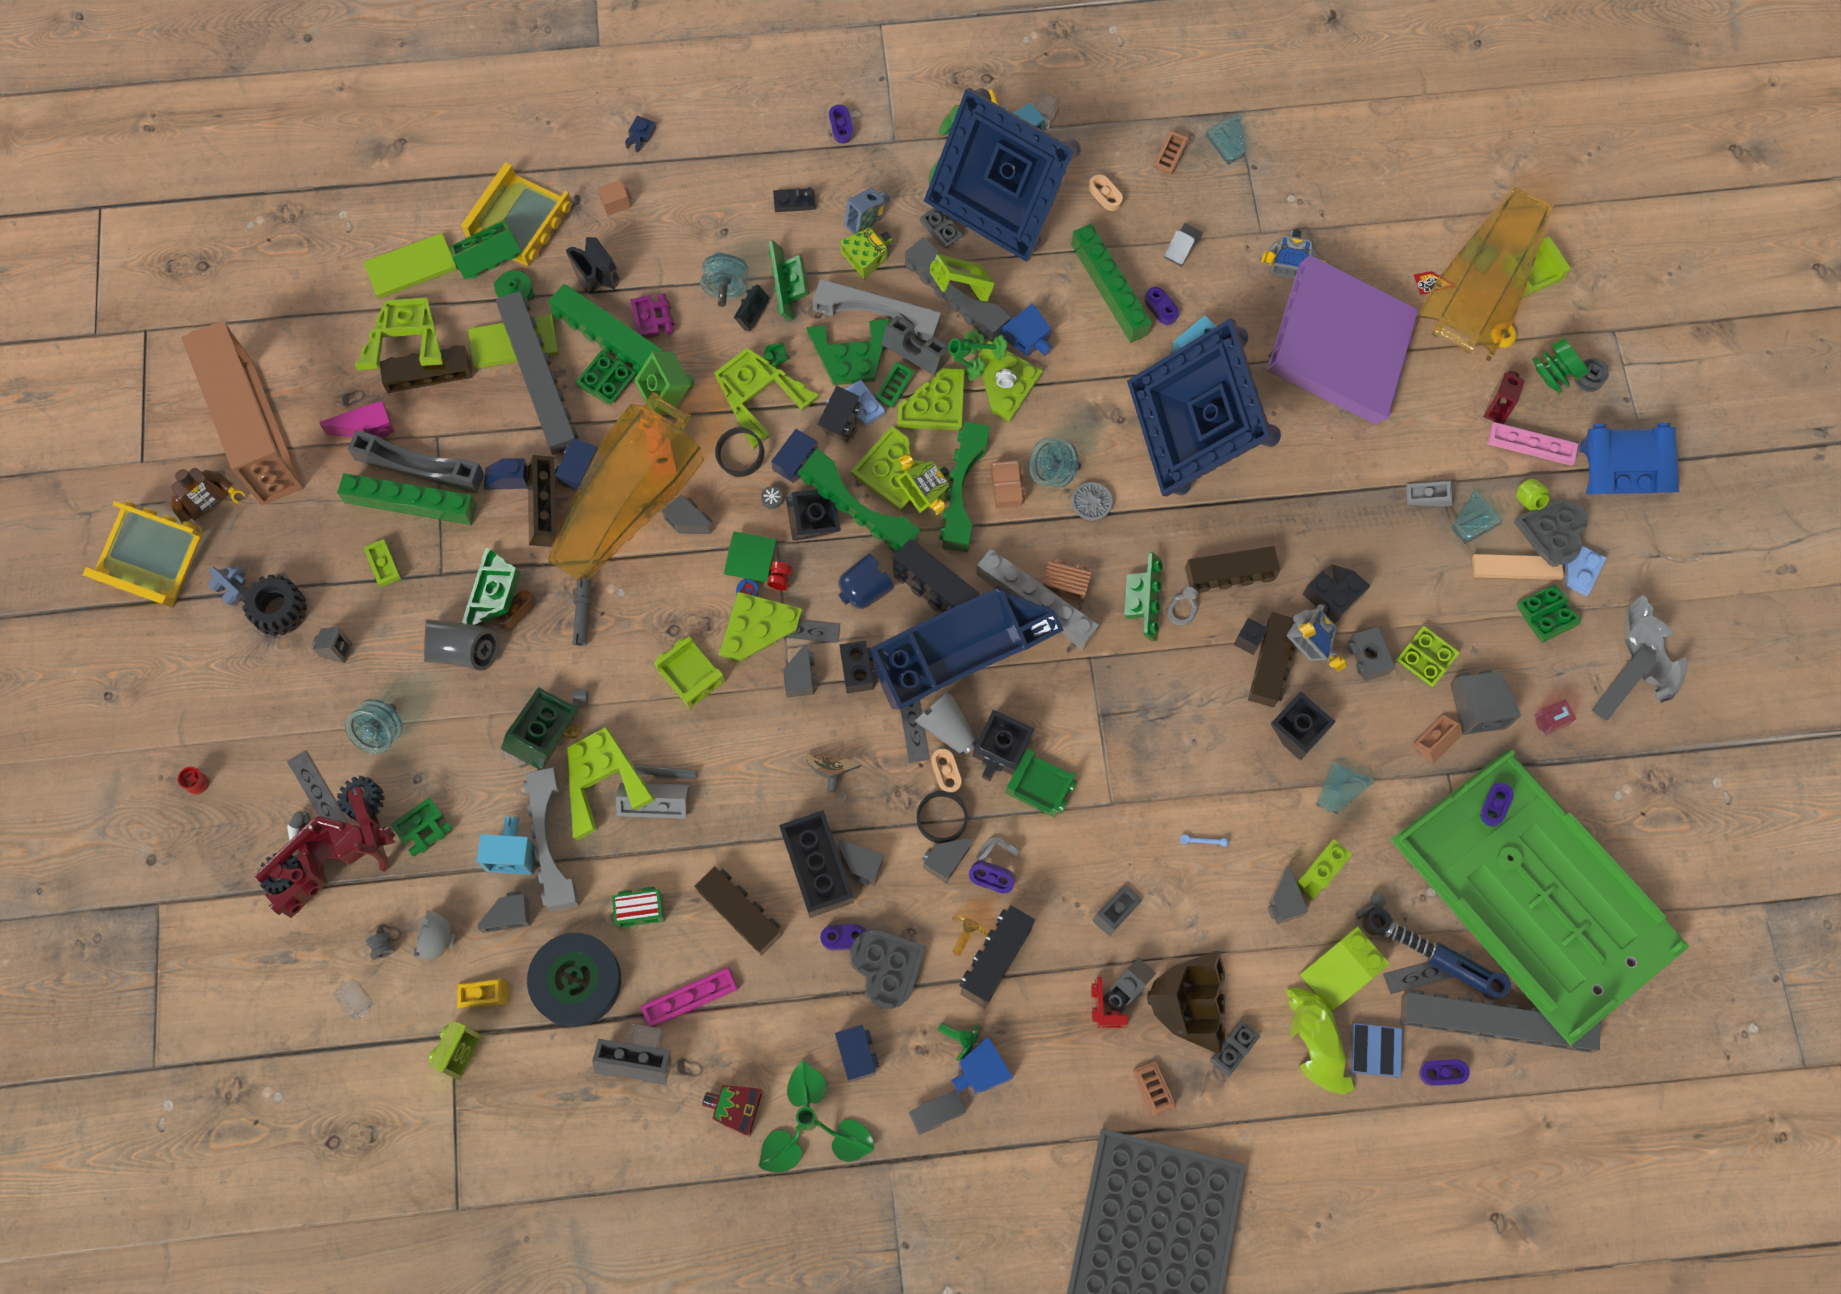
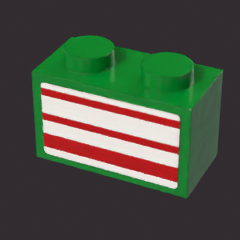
M645 887L641 889L642 892L632 893L631 890L619 891L618 895H613L614 924L617 928L665 922L661 891L655 887Z

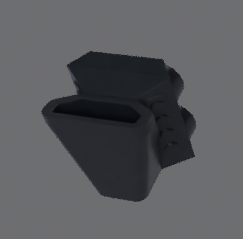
M586 237L585 251L576 247H570L566 250L577 279L587 293H591L601 286L611 289L616 288L617 283L620 281L616 272V265L597 237Z

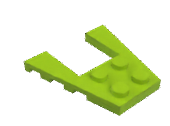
M428 298L386 300L376 319L377 324L375 328L371 329L369 333L370 339L367 345L363 346L359 361L355 362L357 371L379 369L383 337L422 335L419 358L421 366L443 364Z
M748 348L744 349L714 373L740 426L754 432L762 443L770 437V434L744 405L775 381L802 411L819 399L817 393L811 392L799 381H794L785 372L776 369L767 360ZM744 433L752 449L759 446L757 439L750 434Z
M605 727L567 747L572 829L575 840H580L598 831L585 789L619 771L632 809L638 810L656 801L655 797L647 789L644 780L635 771L632 762L623 753L624 750L610 729Z

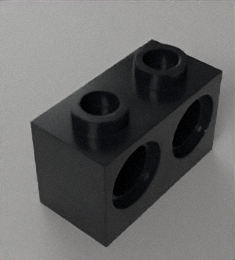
M866 640L839 644L846 693L873 690V682H877L875 668H870V661H873V657L870 651L871 647L867 648ZM854 653H860L863 655L862 658L858 660H855L851 657ZM857 674H864L866 676L862 681H858L854 677Z

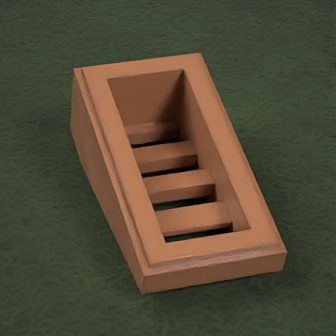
M1170 129L1153 167L1172 175L1188 143L1189 137ZM1170 141L1181 145L1180 148L1170 144ZM1167 147L1177 151V154L1166 150ZM1166 154L1168 156H1171L1174 158V160H1170L1164 157L1163 155ZM1162 160L1166 163L1171 164V167L1169 168L1160 164V161Z
M1156 1062L1133 1070L1152 1117L1176 1107ZM1152 1070L1155 1073V1075L1145 1079L1142 1078V1074H1145ZM1154 1080L1158 1081L1159 1084L1147 1088L1146 1083ZM1161 1089V1094L1151 1097V1092ZM1165 1098L1166 1103L1155 1106V1101Z

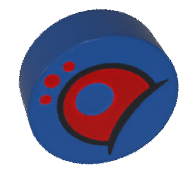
M744 579L738 583L736 593L741 592L758 597V585L751 579Z

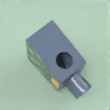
M869 188L849 198L844 225L853 234L871 228L882 219L884 206L890 202L889 195L884 191L878 194L873 188Z

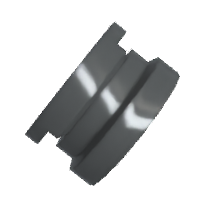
M1589 358L1584 360L1583 363L1590 373L1579 381L1574 378V381L1581 390L1595 392L1603 386L1610 373H1608V366L1602 360Z

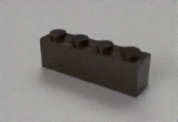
M455 345L440 350L443 364L421 366L419 361L420 354L416 353L399 358L390 357L380 361L381 379L387 393H394L473 378L470 358L465 345Z
M532 455L528 465L529 546L551 547L556 537L555 457Z
M1275 546L1188 559L1185 570L1189 587L1194 588L1198 593H1204L1218 587L1219 589H1228L1232 585L1237 584L1248 586L1256 581L1271 582L1277 578L1280 566Z
M1274 612L1269 616L1266 625L1268 629L1263 637L1248 701L1273 708L1278 701H1282L1285 689L1281 688L1282 683L1287 681L1290 668H1287L1288 660H1292L1295 648L1291 647L1292 641L1287 637L1289 630L1294 624L1292 617Z
M714 866L694 886L695 889L762 956L782 936L779 931L781 926L772 917L768 920L762 914L764 909L756 901L751 903L746 898L748 893L740 885L735 887L730 882L732 877L723 868L719 871Z

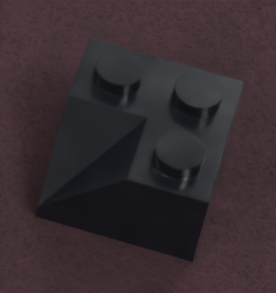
M836 385L817 425L824 432L848 443L849 439H853L857 432L855 416H859L863 409L862 398Z
M818 489L791 492L786 497L792 541L817 538L841 531L838 510L835 506L836 503L822 497L818 493Z
M1332 564L1322 570L1307 585L1302 595L1316 607L1318 605L1329 607L1328 618L1336 624L1366 594L1370 585L1355 571Z
M1300 692L1271 722V726L1283 746L1301 761L1332 728L1336 721L1305 694Z

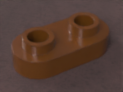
M528 590L520 591L513 597L508 613L496 617L497 623L503 629L515 627L534 608L536 598Z

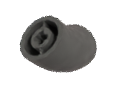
M426 619L424 662L451 664L478 671L488 669L495 662L499 653L500 642L497 633L492 629L460 622Z

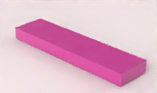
M727 967L640 1007L649 1029H652L733 993L738 988L730 968Z

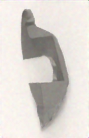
M1642 595L1634 600L1627 610L1624 621V641L1632 657L1637 654L1641 647L1657 657L1642 677L1644 681L1657 687L1654 690V695L1658 702L1662 703L1672 700L1681 689L1688 665L1686 656L1675 662L1669 660L1665 653L1663 637L1673 635L1674 633L1664 622L1653 616L1652 605Z

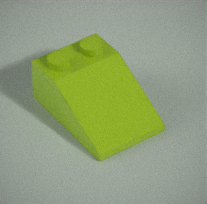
M1357 927L1299 976L1333 1012L1390 965V963Z
M451 1021L449 1025L443 1028L438 1047H435L430 1053L428 1059L430 1063L428 1066L460 1080L482 1035L463 1024Z

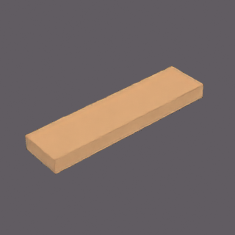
M1474 554L1472 556L1473 577L1561 580L1564 577L1562 565L1552 567L1541 556Z

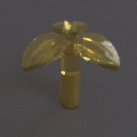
M963 915L952 917L954 921L963 922L964 928L952 950L956 955L960 956L974 931L978 930L985 938L987 937L988 932L980 923Z

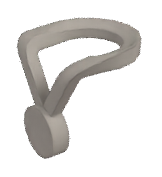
M1185 587L1183 594L1172 598L1167 614L1170 621L1179 626L1187 625L1198 612V605L1195 601L1198 592L1194 588ZM1188 598L1192 604L1190 616L1185 620L1175 618L1172 612L1173 607L1180 599Z
M1000 837L989 838L979 850L976 858L978 860L986 858L996 843L1015 857L1020 852Z

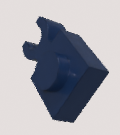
M637 115L628 130L629 137L625 141L626 148L629 149L631 144H636L635 151L638 153L642 148L641 142L648 143L656 129V123Z

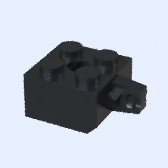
M992 710L974 747L972 756L983 761L982 765L986 766L982 778L990 782L995 771L1000 773L1004 771L1013 775L1033 737L1035 729L996 710ZM1003 740L1007 741V744L1001 745L1000 743H1002Z

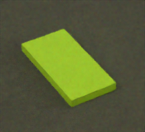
M442 233L363 262L378 299L457 270Z
M552 314L534 317L537 324V329H534L536 335H541L544 347H541L542 352H547L548 356L559 355ZM504 323L468 329L474 369L518 362Z

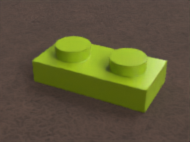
M384 539L363 547L380 588L401 580Z

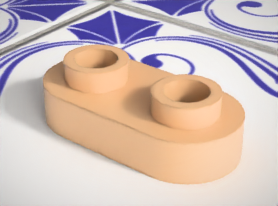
M1101 174L1094 175L1089 182L1090 193L1106 210L1115 211L1119 209L1123 199L1121 192L1106 176Z
M947 749L935 751L931 758V765L941 791L954 794L961 787V776L954 756ZM944 759L947 761V764L940 765L938 761ZM948 780H952L954 785L949 787L945 783Z

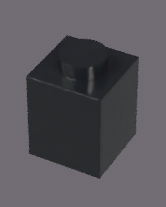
M1247 618L1234 645L1254 655L1268 628Z

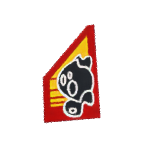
M1432 271L1413 275L1420 295L1458 288L1456 284Z

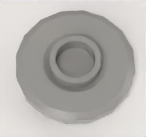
M1095 482L1080 485L1072 497V506L1076 514L1090 521L1100 520L1107 516L1113 502L1109 490L1100 483Z

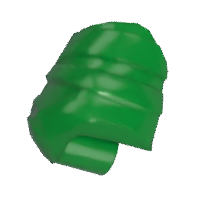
M784 343L769 344L764 350L763 358L773 367L790 359L785 350Z

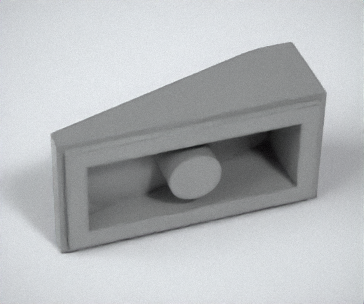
M1451 480L1406 484L1407 505L1452 506Z

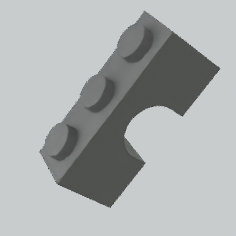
M897 315L886 326L881 345L935 376L946 363L949 345L934 336L925 344L919 343L913 334L915 325Z

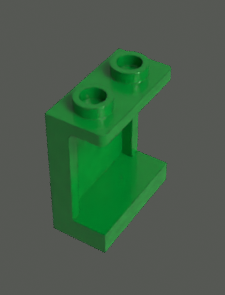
M1026 748L1006 787L1005 794L1055 818L1057 812H1063L1068 802L1064 799L1067 792L1072 794L1078 782L1074 780L1076 773L1073 771L1068 773L1034 756L1035 752Z

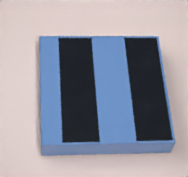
M1352 1024L1351 1073L1400 1078L1402 1028Z

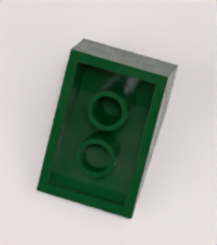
M538 687L506 732L501 750L542 770L554 753L579 708Z

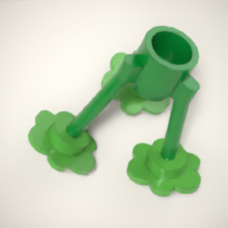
M974 329L972 332L967 331L964 334V339L953 338L949 343L948 350L954 356V361L961 362L967 366L965 374L967 379L972 381L981 376V371L985 369V363L979 357L966 361L963 357L975 354L982 349H992L996 360H1001L1005 356V349L1007 348V341L1003 335L994 338L993 344H982L985 340L984 336Z

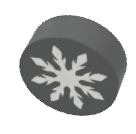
M775 486L765 488L761 493L762 504L768 509L780 507L783 503L782 491Z

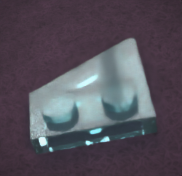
M1240 114L1206 131V137L1228 165L1244 157L1246 154Z

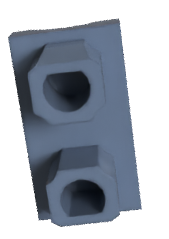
M212 566L209 570L212 577L207 585L215 592H221L225 587L227 591L222 596V600L226 604L235 605L241 598L247 596L245 593L246 588L243 586L246 583L244 578L246 571L243 567L233 568L229 566L227 569L218 570Z

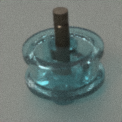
M716 252L703 261V275L700 285L707 294L718 298V306L725 307L726 299L740 297L746 292L747 282L745 279L748 276V266L743 259L722 252Z

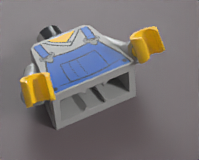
M1292 230L1290 237L1283 236L1280 242L1274 243L1264 252L1261 263L1266 262L1270 264L1269 274L1295 279L1299 264L1309 255L1319 259L1316 251L1312 249L1311 242L1302 239V231Z
M1318 605L1316 609L1303 610L1293 617L1294 624L1289 630L1287 637L1309 661L1327 660L1329 665L1335 668L1337 672L1347 667L1345 659L1341 655L1338 656L1333 649L1336 626L1328 619L1329 607Z

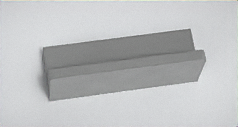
M620 783L616 794L617 816L686 819L689 785L646 783L647 789L655 797L656 801L638 810H634L631 808L624 783Z

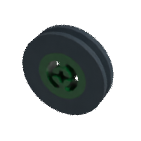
M584 933L563 934L545 943L533 957L527 974V989L534 1006L550 1021L566 1027H581L602 1018L616 1002L621 988V970L614 954L602 941ZM576 964L574 967H570L566 969L564 972L568 976L573 978H576L577 976L582 982L587 984V978L584 972L585 970L589 969L590 982L585 991L573 996L574 993L582 991L584 987L577 982L572 983L569 979L562 976V983L564 984V989L560 990L558 981L560 978V974L563 972L565 968L569 967L570 965Z

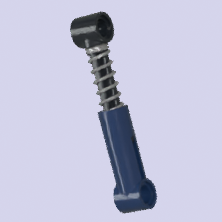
M1376 908L1363 919V927L1367 933L1374 936L1391 937L1392 941L1395 939L1400 942V945H1406L1407 949L1411 948L1415 950V953H1421L1422 957H1428L1427 963L1477 989L1487 999L1497 1000L1507 995L1511 990V982L1506 975L1495 973L1440 942L1430 943L1427 938L1422 939L1421 935H1415L1413 930L1408 931L1405 926L1400 927L1398 922L1394 921L1385 909ZM1373 917H1378L1381 920V927L1374 925ZM1492 981H1495L1499 984V992L1493 990L1491 985Z

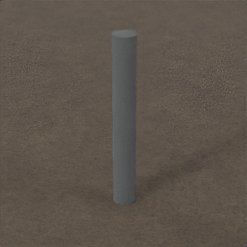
M633 764L637 774L696 779L697 770Z

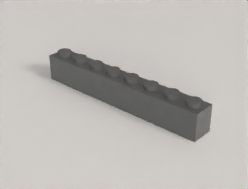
M520 291L496 298L498 310L551 454L563 452L566 446L571 444L573 438L578 439L575 426L570 427L568 421L572 419L568 408H563L561 402L565 401L561 389L556 390L555 383H558L554 370L549 371L548 365H551L547 352H542L541 347H544L541 335H536L534 329H537V324L534 316L529 317L527 312L531 310L527 298H522Z
M1410 990V993L1402 996L1400 1025L1588 1053L1600 1050V1022L1570 1046L1538 1008L1522 1010L1519 1005L1505 1004V1007L1496 1006L1494 1001L1487 1000L1475 1003L1472 1002V998L1457 997V1000L1448 999V995L1440 993L1428 996L1424 995L1425 992L1421 990Z

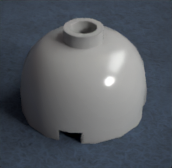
M426 910L416 940L418 946L414 948L413 957L426 960L436 959L443 955L446 948L452 947L455 934H451V925L443 915Z

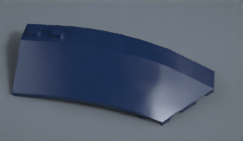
M996 588L935 615L871 647L870 651L882 689L891 708L901 710L951 683L1009 656L1027 650L1064 630L1055 610Z

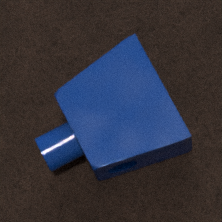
M1033 304L1029 305L1002 327L1004 339L1025 355H1031L1034 351L1038 350L1043 356H1046L1053 349V346L1048 342L1051 328Z
M988 1037L959 1062L958 1066L962 1074L951 1081L958 1093L971 1086L974 1093L979 1094L1011 1081L1013 1076Z

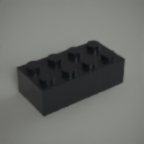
M911 538L893 557V574L896 580L910 586L911 591L916 596L925 598L928 601V605L935 611L940 610L944 612L979 596V592Z
M824 810L780 824V831L809 918L854 903V898Z
M1010 905L1008 910L1003 909L995 924L997 929L995 931L993 929L990 930L983 945L985 946L984 951L978 950L972 961V971L967 970L960 981L961 995L984 1009L1035 923L1034 918Z

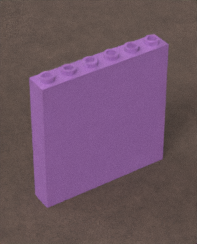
M1309 255L1299 264L1266 371L1377 425L1383 420H1387L1391 415V404L1397 394V383L1402 377L1401 369L1407 359L1406 351L1412 341L1411 334L1417 323L1418 309Z

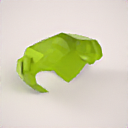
M1288 987L1286 993L1289 997L1288 1004L1295 1011L1291 1023V1040L1299 1033L1308 1047L1311 1061L1300 1065V1069L1309 1080L1327 1091L1342 1095L1354 1091L1351 1076H1343L1347 1058L1333 1012L1319 996L1311 991Z

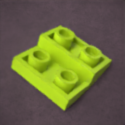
M1423 626L1396 661L1433 688L1460 652Z

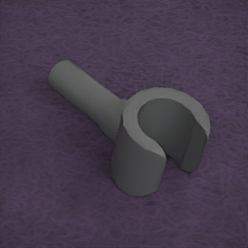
M575 690L573 693V706L578 708L580 702H587L588 691Z
M1383 894L1370 897L1372 905L1355 914L1356 917L1359 919L1376 908H1383L1386 903Z

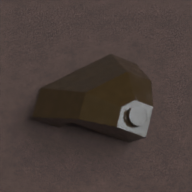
M1213 951L1175 965L1153 982L1151 990L1147 993V1001L1152 1006L1154 1015L1174 1035L1214 1053H1221L1225 1041V1028L1221 1019V1013H1225V994H1220V988L1223 980H1225V970L1220 951Z

